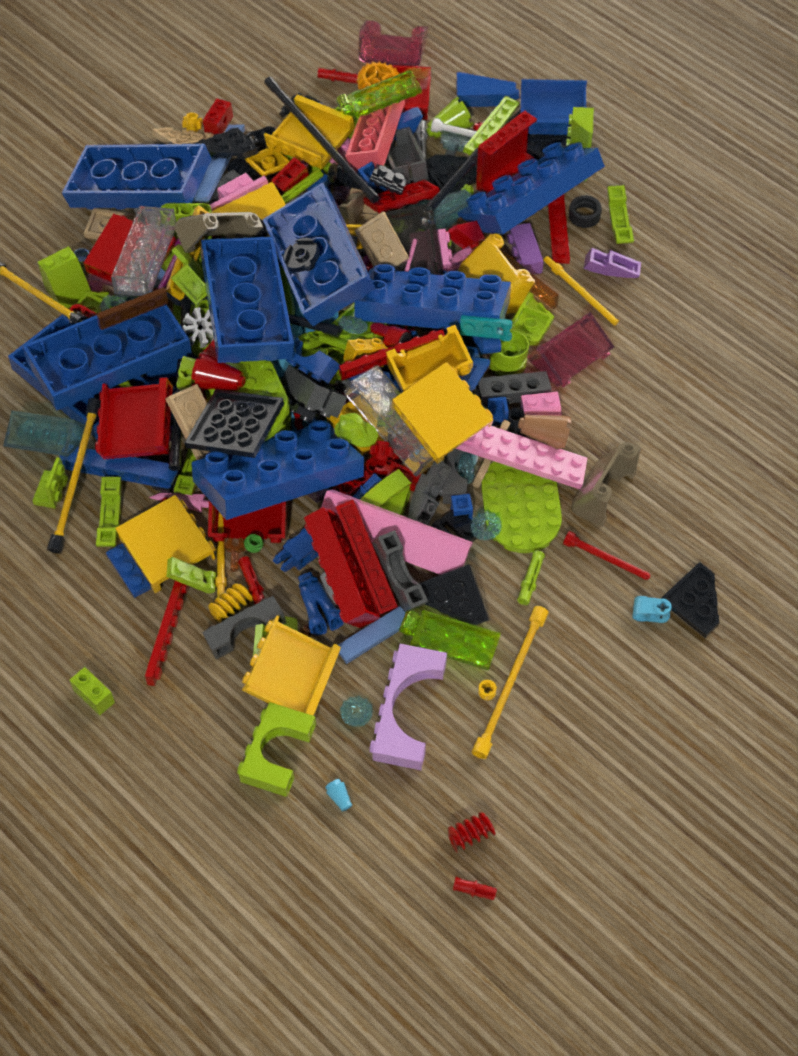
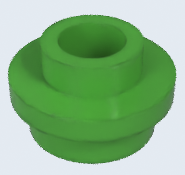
M251 534L245 538L244 547L249 552L257 553L261 551L263 541L259 535Z

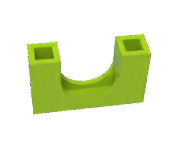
M269 702L267 708L262 710L260 716L261 723L254 729V739L252 744L247 745L245 751L246 758L244 762H240L237 774H239L240 782L287 797L294 781L293 770L268 762L262 755L263 748L268 741L278 736H289L309 743L316 727V718L313 715Z

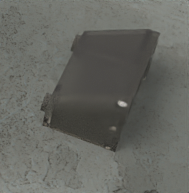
M423 204L385 212L408 256L413 239H417L409 270L413 268H426L430 271V274L443 275L437 228L432 208ZM407 261L396 267L395 271H404Z

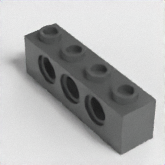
M547 371L481 378L475 388L480 390L479 398L481 405L487 407L488 398L506 397L507 405L511 403H521L522 395L549 393L552 390Z

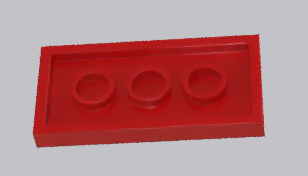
M420 180L405 185L401 195L397 193L392 194L387 190L377 193L380 198L376 203H371L367 197L363 199L366 206L380 214L381 212L387 213L391 209H401L407 204H417L423 199H433L440 190L439 187L432 183Z

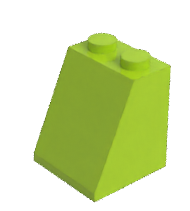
M69 246L38 261L46 291L53 300L67 309L75 305L86 291L91 292L78 258Z

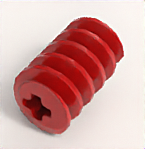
M483 812L478 813V818L471 816L470 821L468 819L463 820V825L458 822L455 824V828L449 826L447 829L449 841L456 853H458L457 846H460L463 850L466 849L465 842L473 846L474 838L480 843V835H483L485 839H488L489 831L493 836L496 835L493 824Z

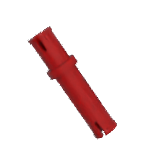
M318 68L317 78L328 79L331 82L342 81L357 84L358 74L323 68Z
M244 556L239 559L238 564L248 586V592L251 594L256 605L265 599L263 595L264 589L258 582L250 558Z

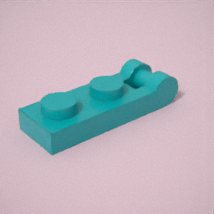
M461 316L460 335L496 338L503 341H510L512 339V333L510 332L512 328L511 320Z

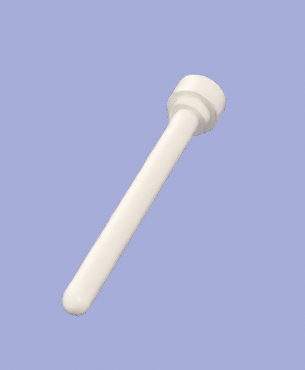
M433 118L431 131L436 133L443 130L472 137L477 132L443 124L440 119Z

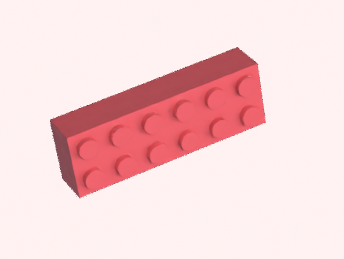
M399 87L368 91L345 155L348 163L355 171H358V169L370 162L374 164V168L376 164L384 166L405 105Z

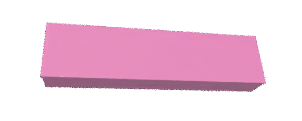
M336 490L326 491L321 508L326 507L338 513L336 506L354 499L371 542L377 537L395 530L403 546L404 561L440 575L465 565L473 542Z

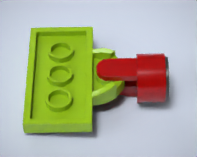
M354 303L331 323L342 327L340 337L324 333L319 334L320 342L345 350L348 340L358 338H379L387 348L412 339L409 330L397 326L390 327L387 326V323L355 320Z

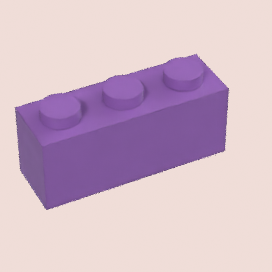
M531 224L516 225L510 229V233L507 234V240L512 245L513 257L517 259V270H527L530 275L542 273L544 261Z

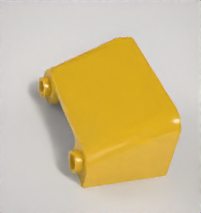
M490 234L460 264L458 271L464 273L466 278L480 279L484 275L491 274L499 276L502 281L511 282L510 303L506 314L517 313L535 280L527 270H515L499 249L504 245L503 238L499 234Z
M456 325L448 327V333L444 337L442 334L438 335V340L405 353L403 349L400 351V354L395 349L386 352L387 365L402 392L446 362L456 368L458 376H465L471 372L473 361Z

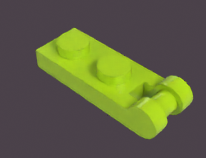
M174 557L167 560L166 577L205 593L215 592L216 585L214 581L216 579V572L203 570Z

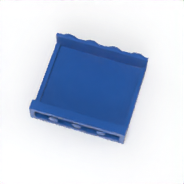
M521 79V113L525 110L537 118V121L528 127V134L567 135L568 126H571V124H568L569 114H573V107L587 108V80Z

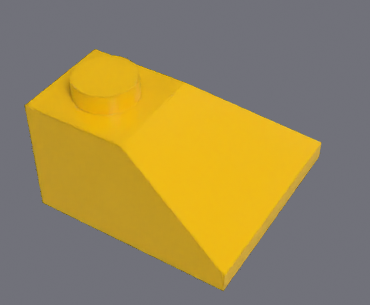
M270 148L259 151V154L245 159L261 176L265 177L280 172L290 162L282 153Z

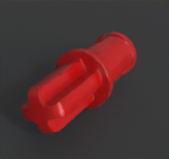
M459 877L455 878L453 891L470 894L473 898L478 896L494 900L496 897L497 889L494 887L479 884L477 880L473 882Z

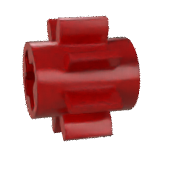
M376 441L375 446L371 445L370 454L374 456L373 460H384L387 462L389 457L393 458L394 449L390 447L389 442Z

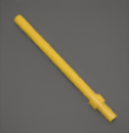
M549 256L544 258L543 261L552 268L551 271L564 279L612 325L618 324L619 320L567 274L559 263H555Z
M219 512L218 533H224L223 516ZM225 538L224 542H217V577L215 579L217 598H220V595L225 593V587H227V578L225 577Z

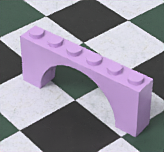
M400 644L398 651H394L393 662H395L394 668L389 670L388 680L391 681L389 686H385L383 697L386 700L385 704L380 706L379 716H381V720L376 722L374 734H377L375 741H371L369 752L373 755V761L421 770L426 752V743L414 740L399 728L392 713L393 706L399 694L409 685L425 679L443 680L447 664V653Z

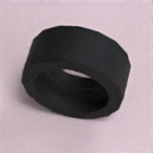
M588 195L574 198L569 206L570 221L581 228L595 226L601 218L602 207L600 202ZM586 207L595 213L590 216H583L575 210Z

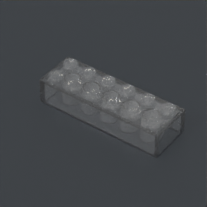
M139 206L111 276L114 294L143 296L152 292L175 231L176 218L174 209Z
M378 365L352 380L344 394L366 420L376 428L384 441L390 443V447L394 449V452L415 477L429 469L434 462L433 458L391 406L392 399L401 394L398 388Z

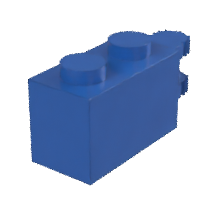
M305 528L296 537L286 541L283 550L274 557L273 562L275 564L281 563L286 558L288 559L281 565L280 569L287 572L294 566L301 570L319 556L312 546V537Z

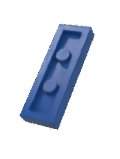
M123 543L106 552L111 564L134 598L151 589L149 582Z

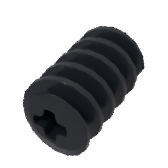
M236 157L227 166L228 172L235 170L240 175L246 173L253 181L262 177L245 159H237Z
M332 163L330 165L327 175L328 184H333V186H338L341 189L344 188L347 191H350L351 188L360 189L338 164Z

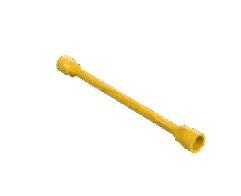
M535 606L529 618L530 628L484 734L477 738L471 751L477 758L486 759L492 746L490 742L492 733L527 655V651L539 627H543L549 612L544 607Z

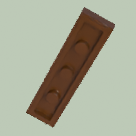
M164 287L97 313L99 328L101 330L168 304L166 289Z

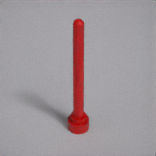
M569 531L564 539L563 545L569 548L571 546L575 548L576 546L645 580H649L651 577L648 572L579 540V537L574 532Z

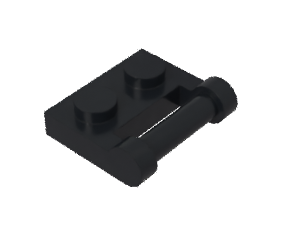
M453 510L441 519L434 521L431 525L433 528L451 534L444 527L447 525L460 538L470 542L475 541L482 535V530L466 515L454 516Z

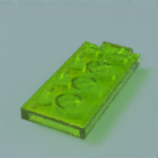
M409 70L350 94H341L336 101L343 114L348 115L355 112L358 118L376 110L384 109L394 103H399L407 98L414 97L422 93V90L412 71Z
M426 610L421 612V617L414 611H406L399 628L401 633L408 636L413 635L409 646L445 652L449 659L488 671L501 637L499 632Z

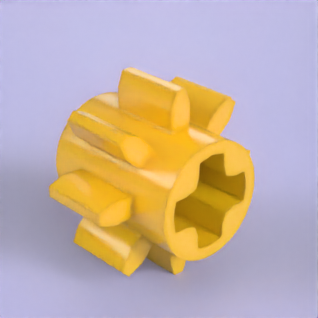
M190 112L183 117L182 128H186V131L193 130L197 133L203 125L202 118H198L197 113Z

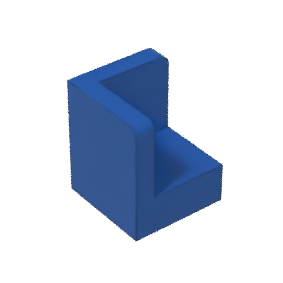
M370 162L358 169V174L369 186L375 189L377 187L375 183L369 181L374 171V164Z
M506 397L488 398L487 409L493 415L492 426L501 425L504 420L508 421L509 410Z
M470 494L451 496V510H453L454 516L467 514L469 519H473Z

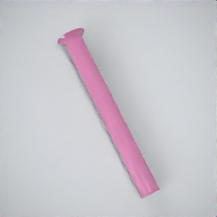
M413 239L409 253L410 259L407 260L404 272H409L417 239Z

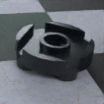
M300 238L296 240V244L293 246L290 244L284 253V261L291 271H311L319 258L320 248L312 239Z

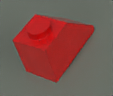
M477 221L455 225L446 231L449 232L450 240L462 249H476L485 240Z

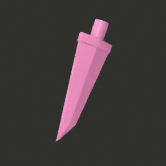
M159 493L149 497L161 501L165 497L170 498L176 495L179 501L183 500L190 510L202 513L203 508H209V501L205 500L206 496L204 494Z

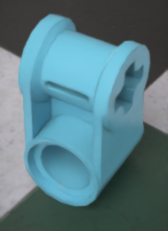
M637 596L634 598L632 617L640 622L665 623L670 618L672 606L667 599Z

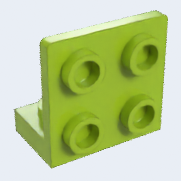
M56 457L51 471L44 470L33 498L34 505L55 509L57 503L61 501L63 487L68 482V476L65 473V466L62 464L61 458Z

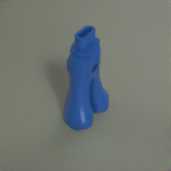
M312 572L300 575L298 577L300 582L299 589L307 610L310 632L316 636L327 632V624L317 605H320L330 630L334 631L344 624L339 615L340 610L332 603L318 578L314 577Z

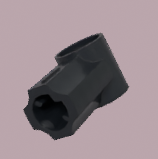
M512 408L508 414V422H510L509 432L526 437V435L520 433L518 428L520 417L524 418V412L520 408Z

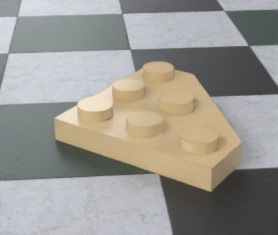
M170 127L152 129V136L165 144H195L199 140L214 136L213 133L205 132L204 135L193 130L186 131L185 129L181 132Z

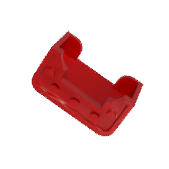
M209 501L208 537L213 538V542H224V538L245 539L251 534H257L261 539H270V543H282V540L286 539L288 501L228 520L223 517L224 533H218L219 511Z

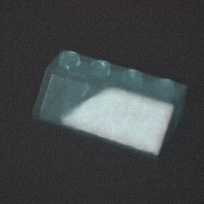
M11 411L3 446L68 457L80 445L85 424L74 419Z

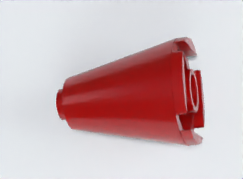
M206 352L199 354L202 357L196 359L191 379L195 380V384H192V386L197 384L199 389L239 390L241 387H244L246 377L242 371L227 363H218L217 358Z

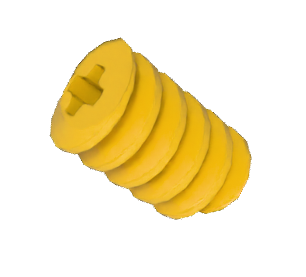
M234 583L232 588H228L226 593H222L220 598H216L214 603L208 605V608L213 617L221 623L222 618H228V613L232 616L235 615L234 608L238 611L241 610L240 603L243 606H247L245 599L251 602L253 598L243 585Z

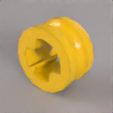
M483 680L478 688V694L481 699L492 700L496 696V684L491 680ZM486 687H490L489 693L484 692Z

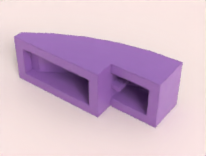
M591 248L585 256L584 269L602 275L638 278L640 276L641 262L612 250L606 254Z

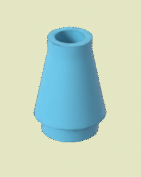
M336 779L326 785V794L337 804L342 812L352 807L344 782Z

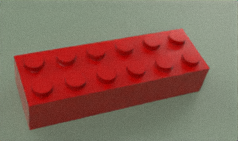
M322 507L305 516V529L311 535L313 540L311 542L312 546L320 557L318 562L321 568L325 570L327 584L333 590L334 594H332V597L340 608L339 615L341 620L346 624L362 628L380 619L381 617L338 513Z

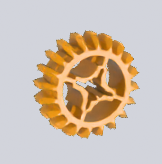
M372 61L371 65L367 63L366 66H362L357 78L358 90H361V94H365V96H367L370 90L400 88L401 83L400 75L396 68H392V64L387 65L386 62L382 64L380 61L378 63Z

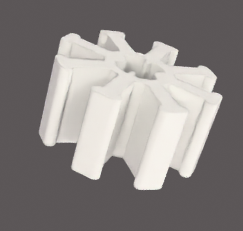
M198 307L192 313L194 318L189 313L186 314L182 323H186L189 326L183 325L182 329L186 334H193L189 338L191 346H193L196 337H199L200 348H203L208 343L207 338L212 342L214 336L212 323L207 321L211 318L209 309L205 317L201 318V308ZM199 325L203 326L201 330L197 329Z

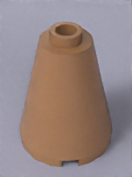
M524 415V418L520 417L518 428L520 433L555 449L565 448L570 429L567 427V423H571V417L567 415Z

